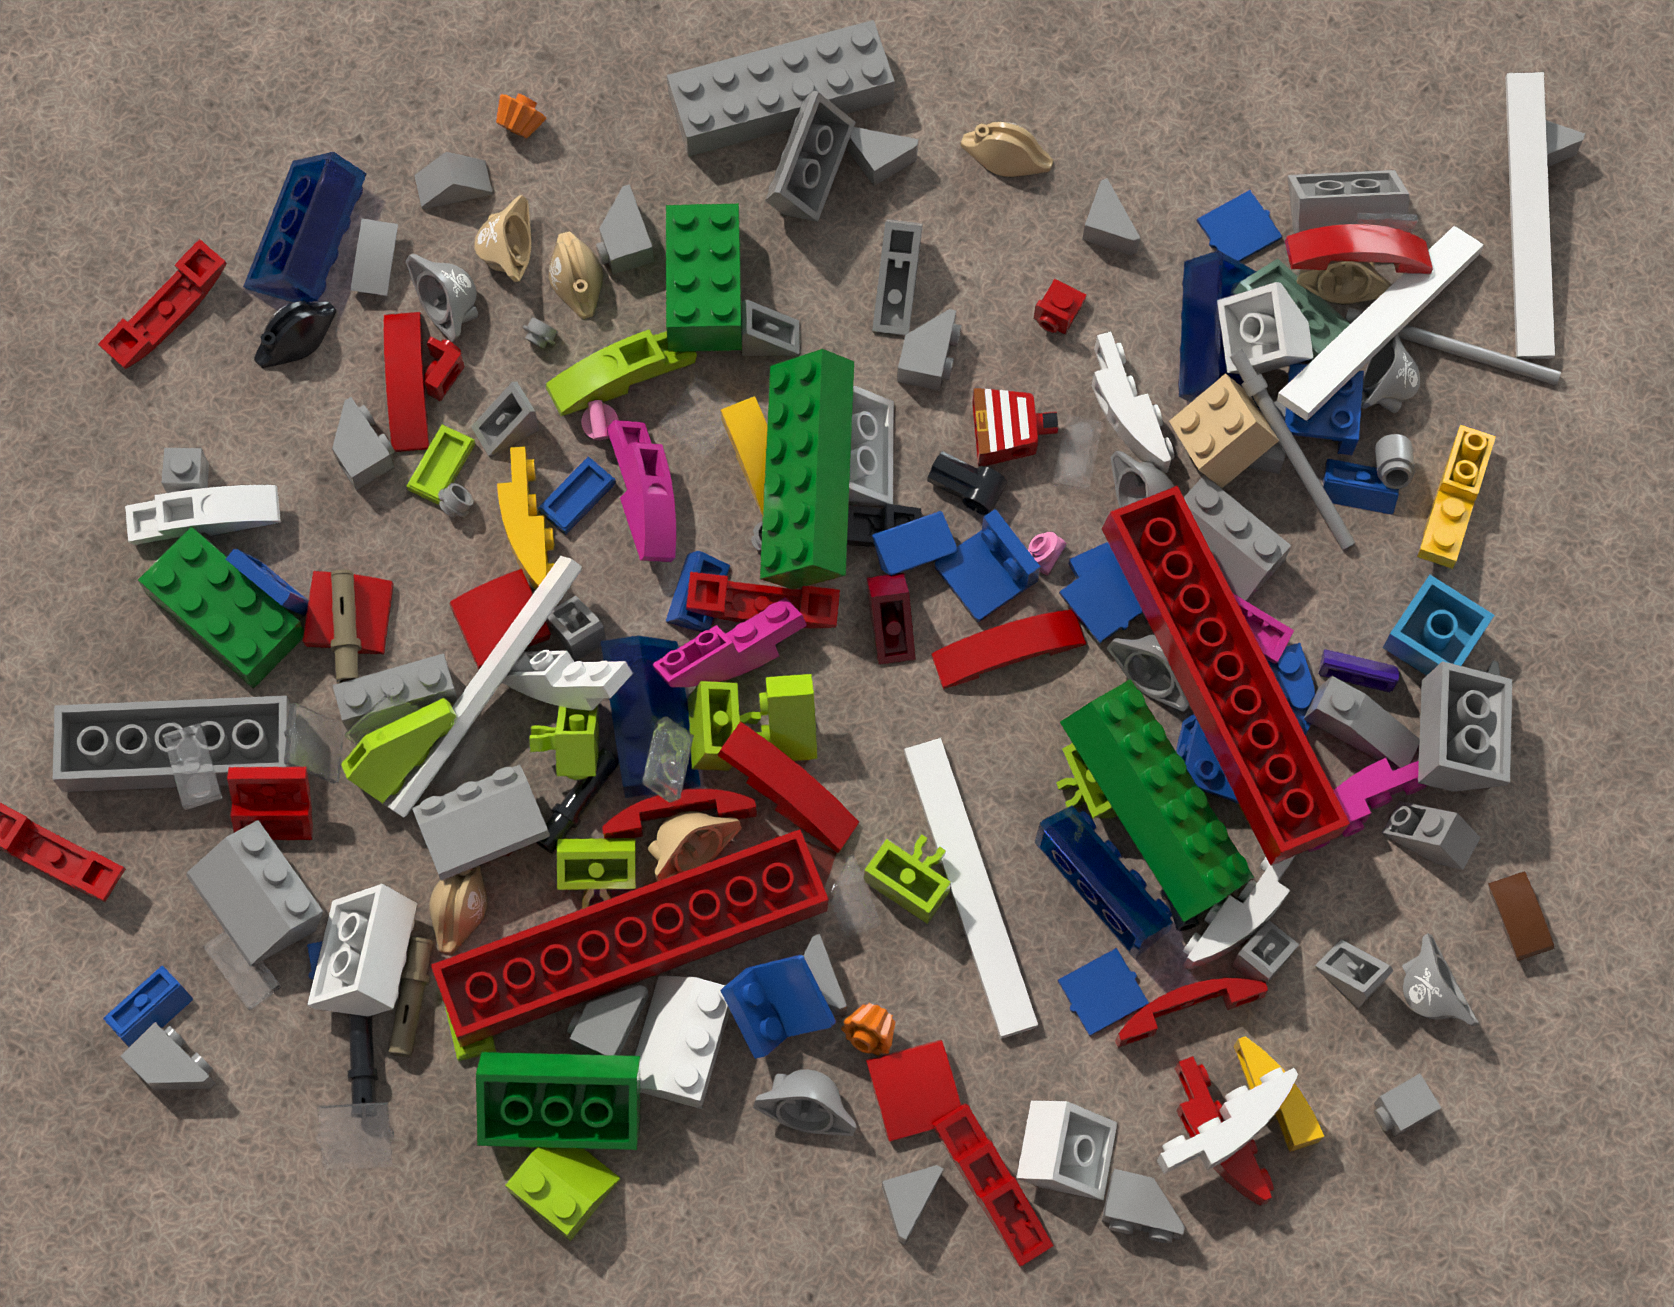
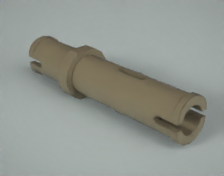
M346 569L331 572L334 639L331 641V651L335 652L337 684L359 678L358 651L361 650V640L357 638L354 573Z
M410 937L405 968L400 977L402 984L388 1052L394 1056L411 1058L424 987L429 985L430 976L427 975L433 941L429 939Z

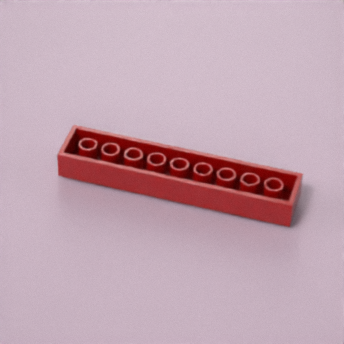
M1175 486L1111 511L1102 527V531L1270 866L1338 838L1350 825V822L1179 487Z
M801 829L439 961L431 964L461 1048L827 912L829 899Z

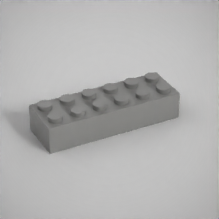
M874 20L667 75L668 95L688 156L792 129L802 102L812 91L821 93L845 114L894 101L895 81Z
M287 696L55 705L53 781L62 792L228 785L229 767H293V707Z

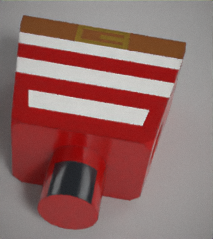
M983 388L973 389L972 407L978 467L1035 455L1038 446V435L1058 434L1057 412L1035 413L1033 394Z

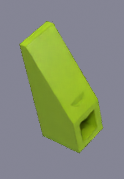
M442 698L365 735L341 763L346 778L381 803H384L390 795H395L402 788L407 774L414 766L417 767L424 762L434 742L439 737L445 736L453 726L456 714L450 702Z

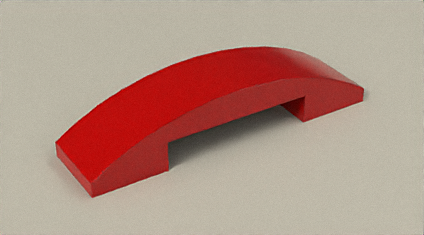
M1368 224L1332 225L1301 231L1286 236L1285 239L1291 269L1327 270L1330 261L1394 263L1396 273L1431 274L1433 270L1426 241L1409 232L1391 227Z
M199 239L175 264L177 268L176 273L128 322L122 318L98 343L99 347L124 369L140 361L152 352L197 308L227 265L226 261Z
M421 312L384 315V361L391 445L395 452L427 450L429 447L422 355Z
M690 572L686 610L742 623L764 611L769 605L786 598L803 615L807 625L804 628H836L839 589L802 586L801 590L727 581L728 576Z
M1063 610L1040 614L990 628L931 653L942 688L946 689L978 679L979 674L1046 653L1052 656L1084 646L1086 641L1076 614L1072 610Z
M686 789L672 791L647 798L624 809L602 826L604 838L643 837L641 822L671 817L683 811L700 812L717 809L718 817H734L738 820L757 817L755 799L724 790Z
M0 803V850L75 890L106 902L126 870L123 866L92 850L90 852L32 822L27 816Z
M1221 978L1182 986L1158 997L1138 1011L1118 1033L1115 1042L1119 1048L1154 1036L1158 1029L1155 1021L1156 1018L1222 996L1227 1010L1262 999L1268 992L1267 985L1264 982L1250 979Z

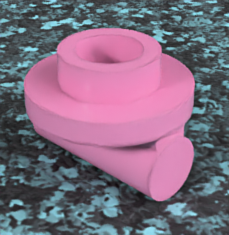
M602 400L588 402V408L583 413L581 423L584 432L590 438L602 441L610 438L607 428L613 420H619L611 406L604 404Z
M1046 532L1035 536L1031 540L1028 551L1041 566L1040 572L1049 575L1067 543L1055 533Z

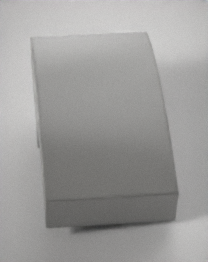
M362 218L351 291L382 296L388 295L398 224Z

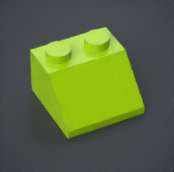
M538 1147L528 1156L505 1186L509 1193L571 1241L621 1178L584 1148Z

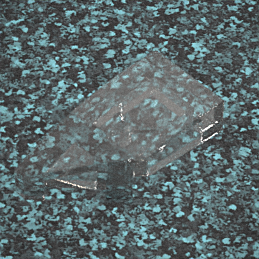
M854 855L846 857L843 870L830 893L832 895L830 902L845 938L882 924Z

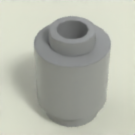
M1391 434L1384 436L1375 446L1378 477L1388 488H1404L1411 482L1415 474L1412 443L1403 435Z

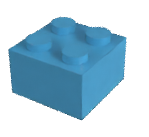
M1429 575L1389 634L1383 648L1426 676L1442 661L1462 666L1495 615L1432 575Z

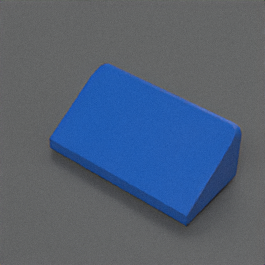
M1327 459L1322 486L1333 504L1391 515L1394 513L1399 489L1386 487L1379 479L1376 467Z
M942 511L872 535L881 570L888 575H894L957 552L956 543Z
M699 550L687 554L666 622L698 632L709 630L714 617L686 610L690 572L727 576L730 565Z
M162 965L103 1019L130 1047L153 1023H156L160 1028L164 1027L193 1001V998Z

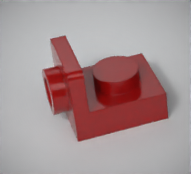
M1054 279L1043 299L1037 302L1033 319L1037 320L1039 326L1048 332L1056 333L1059 331L1066 335L1086 301L1087 295Z
M430 337L427 341L430 356L439 361H433L428 367L424 376L428 395L441 402L465 366L461 350L454 343L446 339L439 341L434 337Z

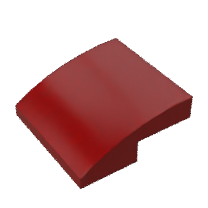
M522 569L486 582L458 596L449 603L478 670L533 595ZM544 622L527 647L550 639L551 633L546 622Z
M313 571L303 643L307 647L331 648V641L334 639L331 572ZM354 574L357 638L361 640V650L358 651V654L384 655L394 586V583L390 580Z
M229 767L227 781L232 801L230 817L234 833L258 820L272 840L313 839L312 806L307 767Z
M942 1040L866 1060L888 1141L934 1129L932 1123L961 1106Z

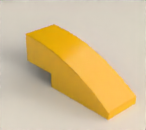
M754 396L721 409V420L763 517L767 423Z
M1246 1036L1238 1038L1234 1044V1049L1250 1090L1262 1084L1260 1080L1262 1076L1281 1067L1262 1048ZM1294 1083L1289 1094L1274 1114L1278 1120L1289 1152L1319 1143L1324 1137L1313 1110Z

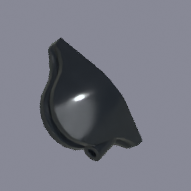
M297 301L279 309L270 318L265 327L254 361L261 368L301 360L309 356L322 343L337 310L328 301L317 303Z

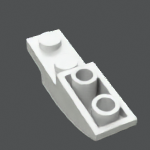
M1111 332L1097 335L1094 350L1101 370L1094 372L1091 386L1100 407L1118 436L1143 462H1152L1155 468L1161 470L1164 474L1168 473L1171 459H1174V451L1168 437L1163 438L1160 429L1163 421L1158 405H1152L1148 394L1137 396L1134 379L1131 375L1126 376L1123 367L1126 359L1121 343L1115 344Z
M238 485L177 491L155 495V500L125 506L128 542L133 545L181 537L191 526L198 533L205 532L212 536L281 523L278 487L275 485Z
M524 651L502 683L529 697L549 704L578 710H593L603 698H611L633 673L626 661L574 662L568 651Z
M1295 856L1271 866L1265 857L1259 867L1265 871L1260 880L1256 883L1251 879L1238 897L1244 903L1230 895L1223 905L1219 902L1215 904L1204 919V921L1210 924L1204 934L1201 936L1195 932L1184 948L1183 952L1189 956L1183 966L1191 970L1208 964L1231 952L1254 935L1273 916L1290 892L1288 888L1278 881Z
M1281 1067L1260 1078L1261 1085L1251 1090H1248L1247 1086L1244 1085L1225 1095L1227 1102L1219 1110L1225 1120L1221 1123L1219 1117L1214 1118L1197 1128L1200 1134L1188 1140L1181 1135L1162 1146L1165 1152L1160 1154L1157 1162L1163 1173L1166 1174L1198 1157L1201 1158L1208 1171L1242 1149L1264 1128L1289 1094L1298 1076L1295 1068L1285 1073Z

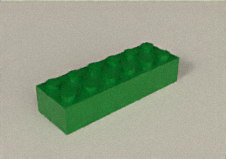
M825 349L770 366L760 579L789 589H797L802 586H809L846 576L855 361Z
M1131 679L1060 721L1063 729L1183 922L1217 904L1254 878L1246 859L1238 852L1228 836L1226 827L1218 820L1207 802L1205 793L1195 783L1186 768L1183 758L1175 751L1166 736L1163 726L1155 719L1145 703L1143 694L1135 687Z

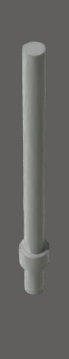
M1349 307L1345 319L1352 323L1363 311ZM1406 325L1398 333L1401 339L1552 385H1557L1561 371Z
M1243 349L1231 355L1230 359L1244 381L1241 384L1248 397L1253 396L1342 550L1350 547L1355 543L1353 537L1265 389L1268 387L1261 373L1257 374Z

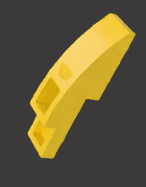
M1463 425L1459 426L1423 532V539L1417 557L1451 569L1454 568L1496 436Z
M510 447L512 482L497 483L499 506L505 532L514 557L530 585L536 590L555 564L548 563L547 552L554 550L553 528H546L544 515L538 516L536 494H530L529 482L536 481L535 460L528 459L525 447Z

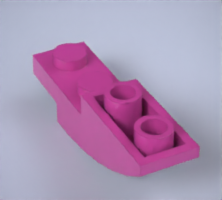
M613 420L608 426L607 431L627 488L626 492L620 497L640 561L672 562L676 555V512L672 480L663 445L651 443L645 423Z
M783 598L777 603L769 605L764 611L746 622L738 624L726 634L717 625L703 631L696 638L680 648L670 651L652 665L670 687H694L700 681H725L743 675L779 657L775 645L807 625L803 615L786 598Z
M1384 758L1354 774L1333 790L1350 822V825L1342 832L1344 838L1352 836L1365 828L1363 824L1366 823L1371 815L1368 805H1370L1371 809H1377L1393 800L1391 795L1401 791H1405L1406 795H1410L1427 786L1418 783L1419 761L1392 771L1387 759ZM1330 841L1323 843L1319 846H1316L1312 849H1309L1308 851H1316L1328 845Z

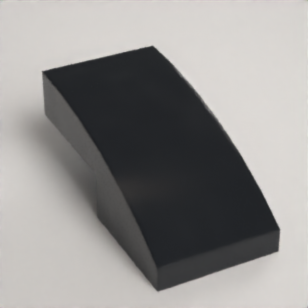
M886 504L882 509L849 505L847 545L875 547L873 534L921 518V508Z

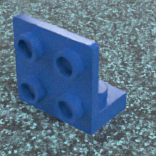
M1290 365L1288 383L1307 365ZM1358 371L1307 421L1285 407L1284 421L1292 435L1332 439V441H1338L1337 454L1353 455L1359 440L1364 371Z
M996 509L983 517L982 530L957 546L956 553L942 557L935 562V569L977 622H980L1037 583L1041 568Z
M1191 715L1183 720L1176 747L1177 754L1183 758L1187 770L1202 791L1239 804L1195 715Z
M803 955L748 967L720 990L755 1059L766 1057L787 1037L831 1028L836 1023Z

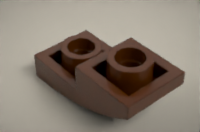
M1525 871L1488 883L1490 894L1502 919L1505 934L1517 961L1555 949L1546 921Z

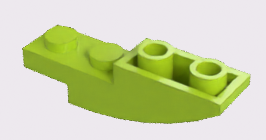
M650 329L613 343L582 359L547 382L545 388L560 416H564L588 408V402L595 400L605 402L628 394L629 386L694 364L697 354L695 351L668 352L667 331L653 335Z

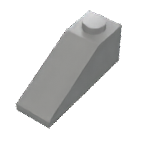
M891 219L885 221L872 331L900 335L909 333L923 223Z
M1331 676L1318 688L1304 717V720L1371 757L1379 761L1386 758L1390 767L1395 770L1410 764L1420 742V739L1369 696L1334 676Z

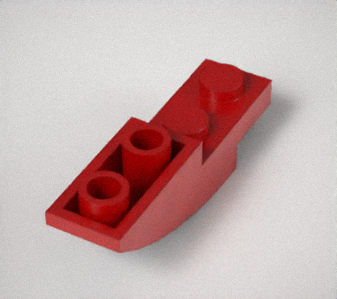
M1193 1056L1179 1061L1175 1070L1189 1101L1181 1103L1176 1112L1188 1135L1192 1138L1200 1134L1197 1128L1202 1124L1219 1117L1221 1123L1225 1120L1219 1111L1222 1107L1221 1103L1218 1100L1213 1102L1207 1087L1211 1086V1081L1204 1065H1197ZM1252 1139L1242 1149L1213 1167V1169L1243 1196L1262 1206L1267 1204L1272 1198L1270 1191L1274 1190V1186L1268 1171L1265 1168L1260 1169L1254 1154H1257L1258 1150L1254 1139Z

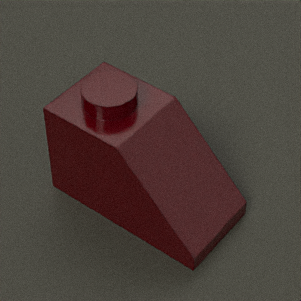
M904 573L866 578L878 665L916 660L910 595Z

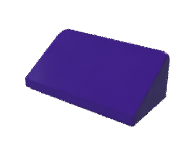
M1327 649L1323 651L1318 672L1322 677L1330 678L1334 676L1343 682L1389 693L1393 691L1399 680V671L1394 665Z

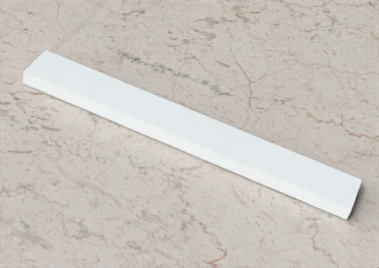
M1544 72L1507 73L1505 79L1516 358L1549 359L1555 356Z
M1453 226L1428 250L1433 267L1431 274L1404 273L1278 393L1277 401L1307 421L1481 254L1484 244Z
M563 556L559 557L452 707L456 718L449 732L434 742L424 762L417 767H413L405 777L402 788L395 795H390L384 802L385 806L402 817L408 815L582 571L581 565L573 559Z
M938 738L905 748L904 754L936 849L940 846L946 850L941 864L946 879L951 882L950 891L999 1037L1002 1039L1037 1028L1038 1022L942 740Z

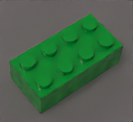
M739 203L666 205V330L668 352L742 350Z
M191 526L138 581L146 595L254 689L303 639L304 629L297 618L230 564L224 554Z
M481 1052L476 1071L477 1146L637 1150L640 1133V1056Z

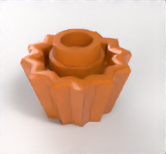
M518 93L516 98L506 94L500 95L496 123L527 139L546 120V116L535 109L537 105L535 101Z
M868 1003L867 1005L863 1004L843 1021L844 1025L841 1027V1030L846 1034L845 1038L851 1041L856 1049L867 1054L873 1053L880 1056L882 1053L888 1054L890 1051L896 1021L892 1018L893 1015L888 1013L886 1009L881 1008L879 1005Z

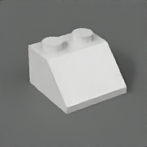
M1275 282L1217 300L1227 373L1239 374L1230 356L1243 349L1257 374L1314 358L1309 323L1281 283Z
M1031 1101L1017 1179L1040 1188L1104 1200L1117 1122L1067 1101Z

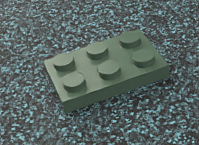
M1278 258L1239 282L1233 291L1235 295L1275 282L1283 285L1309 323L1313 359L1350 325L1346 319L1320 296L1297 284L1298 276Z

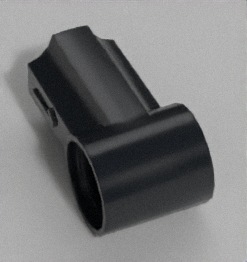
M943 451L937 456L927 477V482L961 498V502L967 508L973 511L977 508L976 512L984 516L992 512L1007 485V480L999 472L985 466L973 467Z

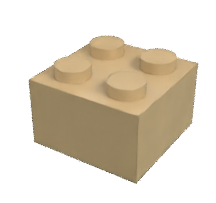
M1226 373L1169 421L1198 470L1221 488L1279 442V439L1252 397H1248L1245 390Z

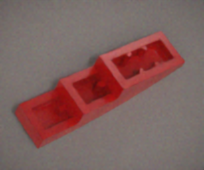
M741 721L720 749L717 756L748 776L746 784L778 804L775 809L776 812L837 853L840 852L859 824V821L806 770Z
M964 1103L932 1123L974 1197L1018 1266H1023L1053 1247L1054 1245L1017 1180L1009 1173L995 1146L986 1137L969 1105Z

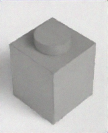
M164 448L161 483L166 493L208 487L209 462L202 448Z
M1421 1074L1386 1092L1374 1102L1377 1108L1374 1110L1376 1120L1384 1131L1390 1130L1394 1137L1430 1118L1441 1109Z

